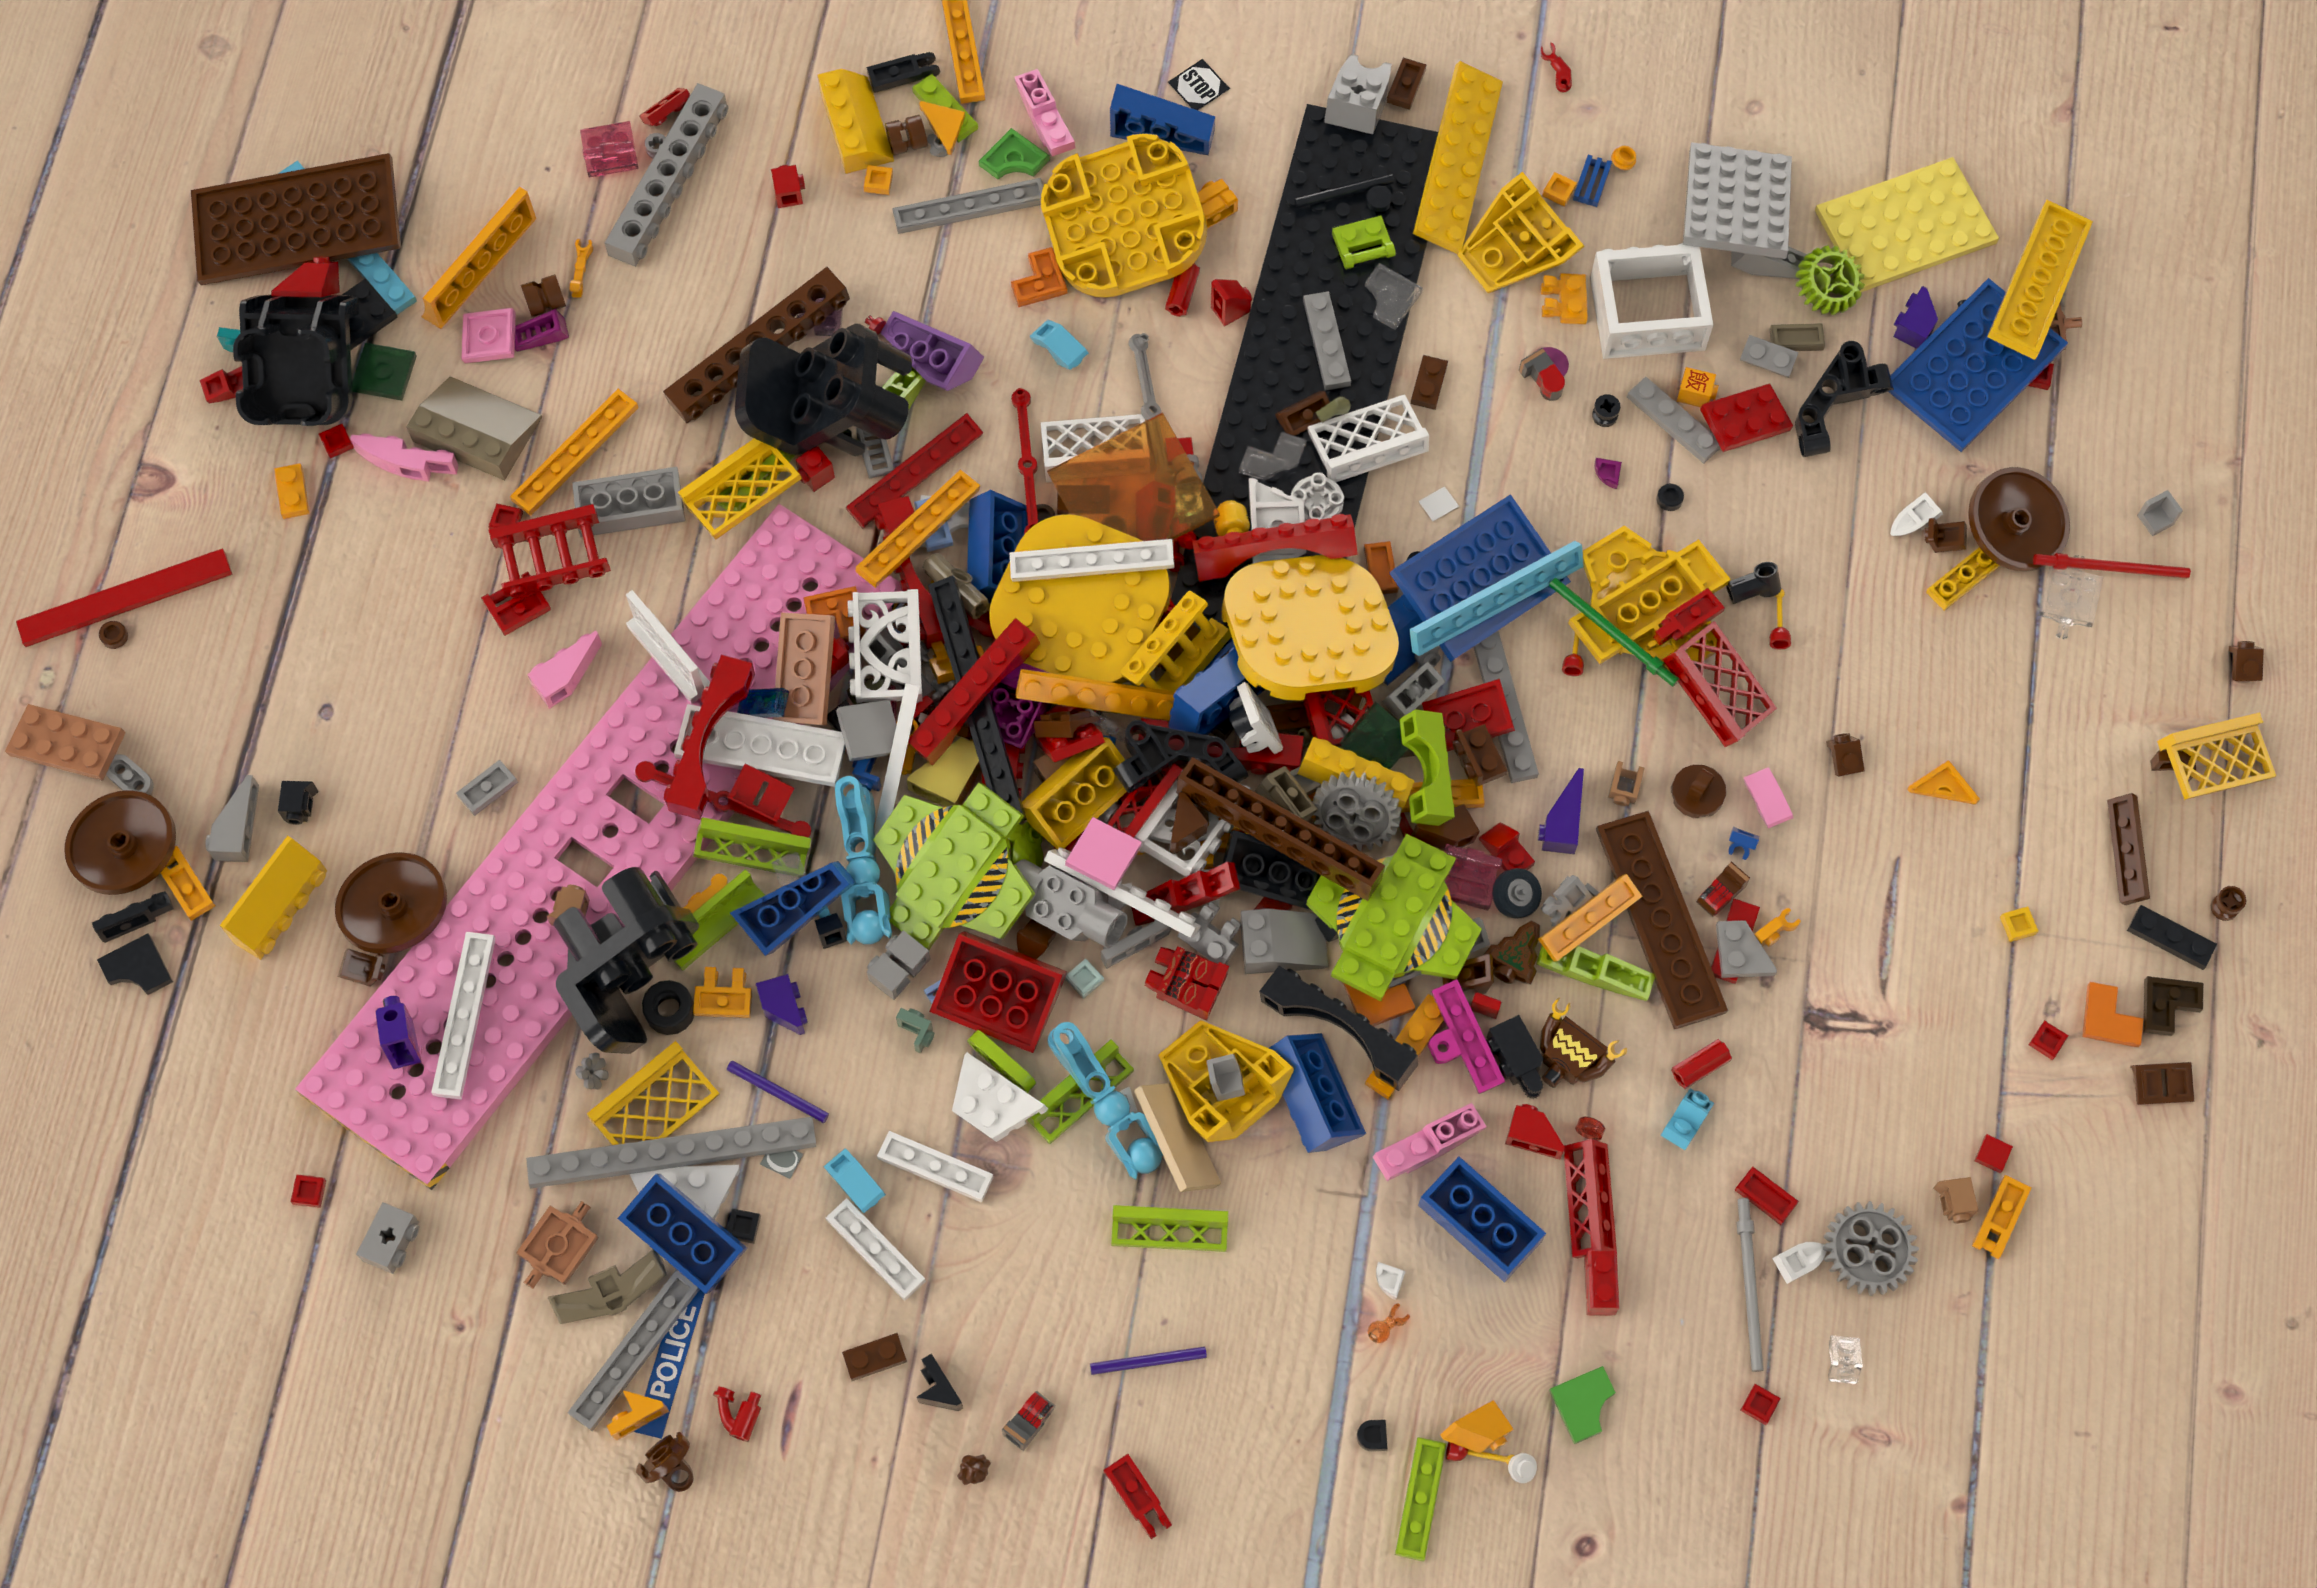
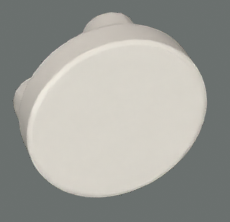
M1314 473L1312 476L1302 479L1292 490V496L1304 500L1305 521L1313 518L1319 520L1331 518L1342 512L1344 503L1342 490L1335 481L1327 478L1323 473Z

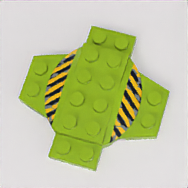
M979 782L963 805L943 808L927 801L904 795L873 839L896 874L898 890L896 895L898 897L890 907V923L900 931L904 930L928 950H930L945 928H954L961 925L999 939H1004L1035 895V892L1018 867L1009 858V849H1011L1009 837L1024 815L983 783Z
M1406 834L1393 856L1377 860L1385 865L1382 881L1369 901L1362 899L1324 876H1320L1306 905L1338 934L1339 945L1343 952L1331 973V977L1379 1001H1382L1393 978L1402 977L1405 973L1413 970L1421 971V974L1457 979L1482 929L1451 900L1445 880L1456 861L1455 857Z

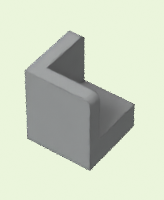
M2167 490L2146 501L2137 516L2150 534L2154 536L2173 526L2183 510Z
M1234 1054L1206 1060L1210 1083L1218 1102L1245 1095L1242 1073Z

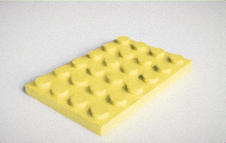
M1953 157L1824 202L1815 208V212L1833 245L1839 247L1840 253L1848 249L1847 257L1856 256L1853 261L1854 264H1861L1858 273L1865 274L1864 278L1860 280L1865 286L1860 292L1995 245L1999 240L1998 235Z

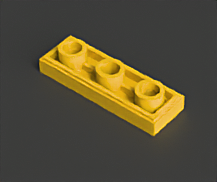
M1979 547L1931 585L1926 593L1945 611L2000 565L1992 561Z

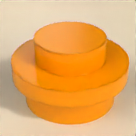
M1620 146L1613 151L1611 160L1619 169L1630 170L1636 164V153L1629 146Z

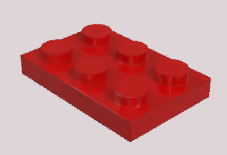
M1770 383L1704 403L1700 408L1723 452L1789 432L1793 428L1789 416Z
M1500 679L1422 702L1424 711L1442 713L1447 752L1454 750L1452 741H1454L1455 731L1458 729L1466 732L1485 724L1491 738L1515 731Z
M1093 723L1080 725L1074 731L1072 738L1035 737V734H1033L1037 745L1054 763L1105 743L1102 732Z

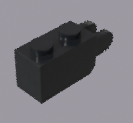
M1517 1015L1490 1028L1486 1042L1492 1054H1496L1500 1061L1499 1068L1503 1077L1510 1079L1512 1085L1519 1083L1525 1095L1530 1099H1537L1543 1089V1083L1538 1074L1543 1057L1520 1015Z

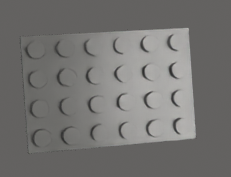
M1691 142L1683 245L1786 259L1789 243L1792 156Z

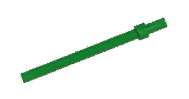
M1556 577L1550 582L1549 586L1644 663L1650 673L1654 676L1657 674L1672 687L1677 684L1679 678L1664 666L1665 663L1657 656L1652 657Z

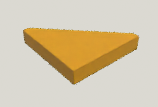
M920 101V110L923 111L929 121V125L945 147L947 154L952 155L965 119V112Z
M1949 760L1911 784L1907 789L1910 793L1969 804H1977L1980 800Z

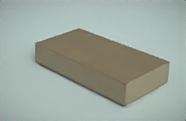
M1822 323L1770 326L1771 343L1793 351H1822L1825 348Z

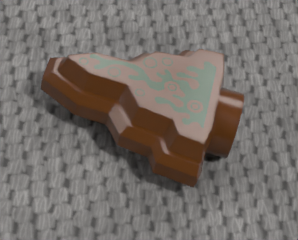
M1531 920L1519 927L1514 936L1504 937L1498 945H1490L1483 955H1492L1495 977L1507 984H1512L1514 980L1532 984L1537 973L1534 965L1538 958L1535 947L1540 938L1539 924Z

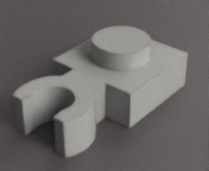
M1572 875L1553 893L1557 900L1554 903L1545 905L1542 911L1547 915L1556 911V915L1550 921L1557 925L1565 919L1567 912L1572 914L1593 896L1580 879Z

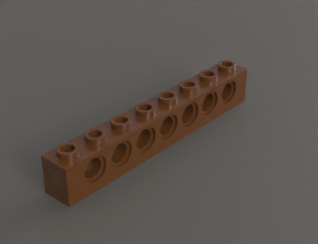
M828 267L824 268L665 389L663 393L668 403L686 424L691 420L698 419L704 410L712 404L719 403L725 394L733 388H737L739 364H733L740 359V353L746 345L758 338H769L786 347L795 341L801 340L810 329L821 325L827 316L846 305L847 301L850 300L846 287ZM818 298H825L821 302H815ZM804 313L802 317L795 318L797 314ZM778 329H784L781 333H774ZM722 375L721 379L713 381L716 376ZM702 391L700 395L692 396L695 392Z
M1192 757L1178 777L1176 791L1178 795L1179 792L1185 793L1194 804L1362 899L1369 901L1382 881L1385 869L1384 864Z

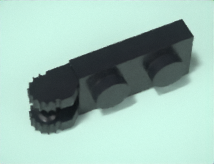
M934 53L912 54L866 67L874 93L922 80V78L925 79L931 74L937 77L941 72L939 66H929L936 61Z

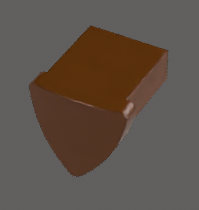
M1031 919L1023 930L1020 929L1017 932L1018 952L1035 959L1039 958L1049 947L1057 932Z

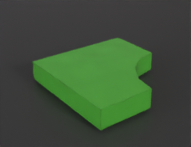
M1011 128L978 162L981 168L996 179H1000L1004 175L1013 172L1026 173L1034 177L1050 161V155Z
M1603 1366L1549 1390L1574 1444L1602 1432L1599 1421L1601 1407L1606 1400L1616 1393Z

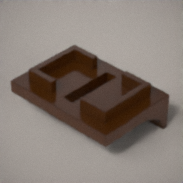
M1070 711L1041 715V720L1033 721L1035 737L1072 738L1074 731L1080 725L1099 722L1098 716H1090V711H1080L1076 714H1070Z
M2192 1062L2130 1066L2135 1079L2137 1105L2195 1102ZM2161 1069H2165L2167 1096H2163Z

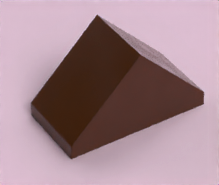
M1179 792L1170 843V853L1172 854L1178 853L1207 834L1208 821L1183 792Z

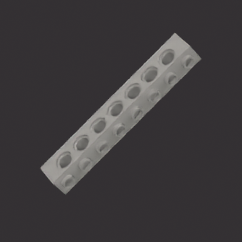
M697 83L607 237L605 246L608 256L635 267L639 260L646 256L651 239H655L658 235L662 220L669 216L671 205L675 198L677 199L681 195L685 180L692 176L698 158L701 159L703 157L707 142L715 136L718 123L727 115L728 105L725 93Z

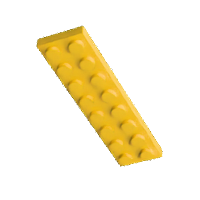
M1459 61L1454 68L1413 231L1414 235L1456 254L1463 247L1503 81L1462 61Z
M2046 199L1988 333V338L2027 357L2036 359L2093 221Z

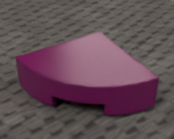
M1596 458L1594 467L1598 478L1605 485L1617 489L1622 462Z

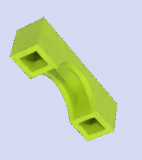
M1415 709L1399 719L1402 745L1415 753L1421 762L1424 774L1420 790L1409 796L1411 822L1439 826L1455 817L1448 752L1445 741V726L1442 713Z

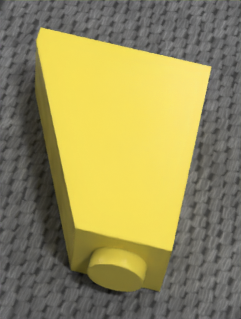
M961 737L951 744L933 766L927 762L909 775L907 779L908 790L943 807L961 805L981 770L973 739L967 740Z

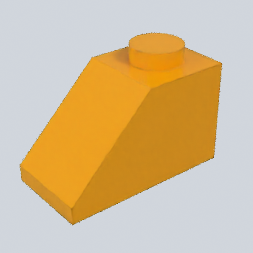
M1492 1400L1453 1422L1440 1435L1443 1440L1481 1453L1488 1448L1495 1451L1508 1442L1505 1437L1514 1429L1496 1402Z

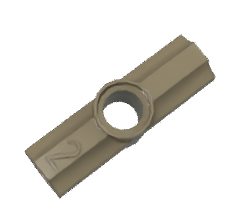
M940 553L932 554L931 557L925 560L922 567L934 582L952 575L956 578L965 611L971 618L977 619L984 613H987L990 607L988 599L971 584L972 577L969 573L962 569L954 568Z

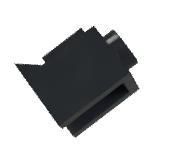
M282 781L278 813L284 821L293 825L308 822V817H311L313 796L319 792L313 781Z

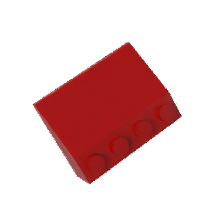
M963 931L958 934L929 1012L973 1030H980L988 1036L1034 1053L1057 1001L1067 971Z

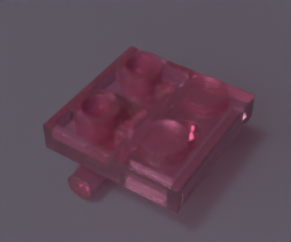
M630 121L580 130L583 145L582 152L586 162L588 177L639 169Z
M1446 844L1443 852L1456 858L1445 880L1451 900L1488 911L1492 903V889L1496 880L1497 869H1500L1502 859L1484 854V851L1469 847L1464 849Z

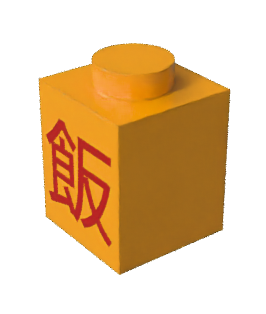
M1686 367L1676 402L1701 407L1702 404L1715 400L1719 385L1714 384L1716 374Z

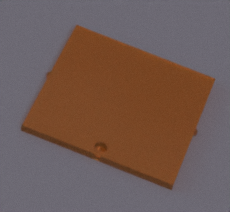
M1163 412L1047 470L1070 515L1086 517L1142 541L1174 540L1220 516L1219 511L1193 467L1194 462L1189 460Z

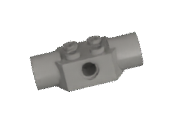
M1025 859L1016 863V866L1035 892V895L1026 906V916L1070 940L1086 941L1090 938L1106 948H1110L1117 943L1125 930L1127 914L1108 904V894L1055 866L1049 865L1042 869Z

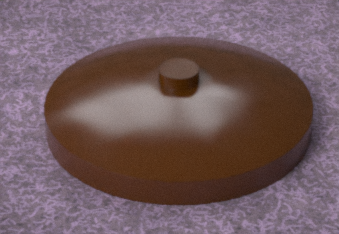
M2020 467L2000 469L1982 480L1971 496L1968 518L1973 537L1980 549L2000 566L2014 571H2033L2045 566L2033 564L2034 554L2054 556L2055 553H2061L2064 550L2070 533L2069 512L2057 488L2039 473Z
M133 790L109 793L86 806L71 824L64 848L67 866L73 876L83 886L96 893L119 895L135 891L155 879L168 864L175 848L176 827L169 811L153 796Z
M404 852L380 855L360 865L344 881L335 902L336 921L346 939L363 951L375 954L400 952L424 940L437 927L446 909L447 889L436 867L425 858Z

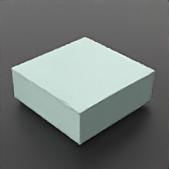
M1085 958L1066 975L1065 980L1084 999L1104 982V977Z

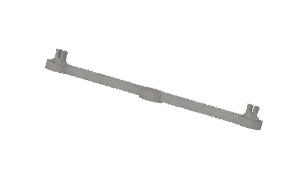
M1145 333L1141 335L1135 334L1129 339V347L1135 354L1144 401L1141 414L1148 421L1157 468L1155 482L1172 487L1175 483L1174 477L1176 474L1174 470L1168 467L1159 421L1161 408L1155 401L1146 355L1149 336Z

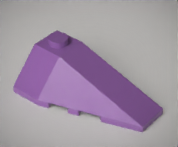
M895 311L892 312L881 331V334L892 346L911 356L912 367L928 383L946 391L972 380L984 359V356L970 343Z

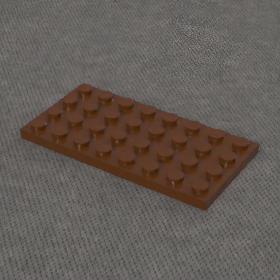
M390 153L191 190L197 281L201 286L299 268L304 263L313 261V257L324 256L329 257V261H337L401 249L393 158Z

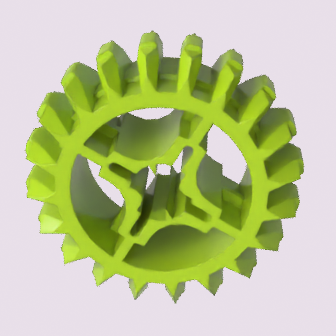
M1829 245L1821 249L1815 248L1812 253L1804 256V261L1799 263L1798 268L1800 270L1796 272L1795 277L1800 280L1796 282L1795 286L1802 288L1798 296L1805 295L1807 298L1804 305L1813 304L1812 311L1820 308L1821 315L1828 312L1831 315H1836L1838 312L1844 313L1849 307H1853L1856 304V300L1861 297L1862 293L1860 290L1864 288L1865 284L1860 280L1864 278L1865 274L1858 273L1861 264H1854L1853 261L1856 256L1847 257L1848 249L1840 253L1838 246H1834L1831 249ZM1829 263L1833 266L1831 268H1827L1825 266L1820 267L1817 264ZM1830 292L1834 294L1839 293L1843 295V297L1832 298L1827 296V294H1829Z

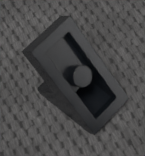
M932 1353L921 1359L924 1368L920 1371L929 1385L933 1383L935 1385L917 1396L918 1403L954 1411L962 1410L961 1400Z

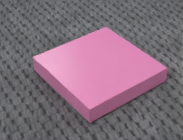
M513 308L463 314L462 361L464 363L514 358L515 310Z
M1092 817L1065 861V866L1115 891L1139 851L1142 842Z

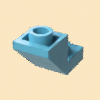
M1051 320L1044 322L1030 335L1034 344L1048 349L1057 365L1069 370L1078 366L1082 359L1089 354L1087 349L1061 324Z
M1690 1088L1660 1136L1686 1150L1713 1107L1714 1102L1710 1101L1704 1093Z
M846 1148L823 1166L863 1213L875 1206L886 1195Z

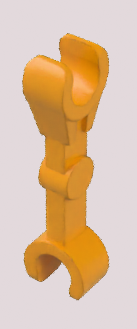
M577 239L575 242L577 262L575 263L574 278L571 280L569 287L572 292L571 296L574 298H581L583 295L585 265L593 252L591 240L588 241L589 244L585 248L581 247L580 239Z

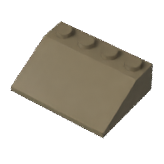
M450 376L419 405L406 427L413 442L434 451L446 450L454 453L457 461L505 481L542 419V415Z

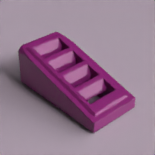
M557 309L515 326V350L517 352L569 338L565 318ZM532 330H535V332H536V335H535V336H533ZM525 332L526 340H523L521 333Z

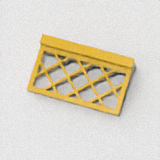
M753 438L678 491V494L689 512L695 515L716 540L802 478L777 448ZM771 454L776 457L774 465H762ZM750 471L754 472L753 480H741ZM760 472H772L771 479L759 480ZM778 472H789L791 474L784 481L776 480ZM733 487L731 495H720L726 488ZM739 487H751L749 496H737ZM757 487H768L767 493L762 496H755ZM711 502L709 511L698 510L705 503ZM729 502L727 511H716L717 503ZM735 502L747 503L746 508L743 510L733 511ZM714 518H725L722 525L716 529L712 527Z
M2260 712L2175 732L2157 741L2160 751L2167 750L2184 800L2276 777L2258 727L2259 724L2263 723ZM2247 734L2252 736L2254 742L2253 749L2243 743ZM2224 740L2234 745L2231 754L2221 748ZM2202 745L2213 751L2210 759L2199 754ZM2182 750L2191 756L2188 765L2180 760L2177 751ZM2239 750L2250 756L2247 765L2237 759ZM2218 755L2228 761L2225 770L2215 764ZM2196 760L2206 766L2203 775L2193 769ZM2255 760L2262 764L2265 774H2260L2252 769ZM2233 765L2244 771L2241 780L2230 774ZM2211 771L2222 776L2219 785L2209 780ZM2190 776L2200 782L2196 791H2192L2188 782Z
M674 1041L591 1109L587 1116L611 1145H619L615 1138H622L621 1144H625V1139L646 1141L667 1138L719 1096L720 1093L686 1055L677 1041ZM683 1060L690 1068L689 1079L672 1078L673 1067ZM669 1071V1078L662 1077ZM693 1073L699 1080H692ZM656 1081L668 1082L667 1098L650 1096L651 1085ZM672 1082L688 1084L687 1099L670 1098ZM692 1084L704 1085L710 1092L703 1100L690 1099ZM647 1090V1096H640V1094ZM634 1099L646 1100L645 1116L628 1115L629 1104ZM649 1102H666L665 1117L648 1116ZM670 1102L687 1103L686 1114L680 1119L668 1118ZM690 1104H697L689 1111ZM623 1108H625V1113H624V1114H617V1113H619ZM611 1118H623V1133H609L604 1124ZM627 1119L644 1120L643 1136L626 1135ZM648 1120L664 1122V1131L659 1137L646 1136ZM668 1122H675L667 1129Z

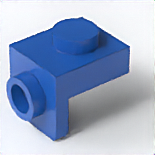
M877 757L853 761V777L862 784V787L867 788L869 791L875 790L879 792L881 789L880 778L870 774Z

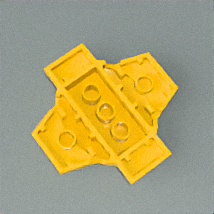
M1622 526L1583 550L1584 570L1592 590L1590 606L1652 657L1657 656L1662 660L1711 623L1710 620L1683 639L1675 641L1671 638L1659 646L1653 637L1656 634V630L1663 627L1660 623L1665 619L1666 615L1706 588H1709L1714 594L1725 587L1731 579L1699 539L1678 552L1672 550L1660 552L1651 548L1652 544L1626 526ZM1582 612L1569 619L1568 624L1599 664H1602L1618 653L1620 655L1623 653L1631 654ZM1709 631L1706 634L1705 645L1716 647L1717 639ZM1687 648L1685 651L1691 660L1698 662L1699 649ZM1705 651L1704 660L1711 657L1715 653Z

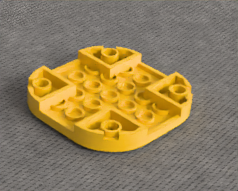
M1157 135L1127 136V142L1079 157L1078 153L1071 155L1052 170V176L1047 184L1043 186L1041 209L1057 263L1066 280L1084 294L1094 297H1114L1173 278L1191 267L1205 246L1207 223L1188 162L1182 151L1174 143H1168L1159 139Z
M1067 514L1053 516L1034 525L1024 534L1014 552L1141 542L1142 540L1086 517ZM1009 562L990 605L989 615L993 635L997 639L1008 625L1017 618L1036 634L1041 643L1024 663L1052 674L1123 684L1128 679L1121 675V669L1155 631L1163 613H1166L1171 595L1167 569L1012 582Z
M1324 555L1257 562L1235 573L1226 586L1222 604L1223 622L1228 623L1239 657L1237 665L1242 675L1255 688L1260 685L1264 689L1271 691L1270 696L1297 701L1304 700L1306 693L1354 687L1356 693H1362L1383 683L1385 677L1394 667L1399 641L1381 588L1366 569L1345 558L1330 559Z

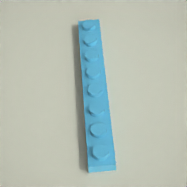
M297 160L278 174L305 168ZM378 253L347 258L397 315L417 302L413 293Z
M1573 541L1411 628L1412 652L1420 656L1546 588L1555 577L1560 580L1584 567L1582 544Z

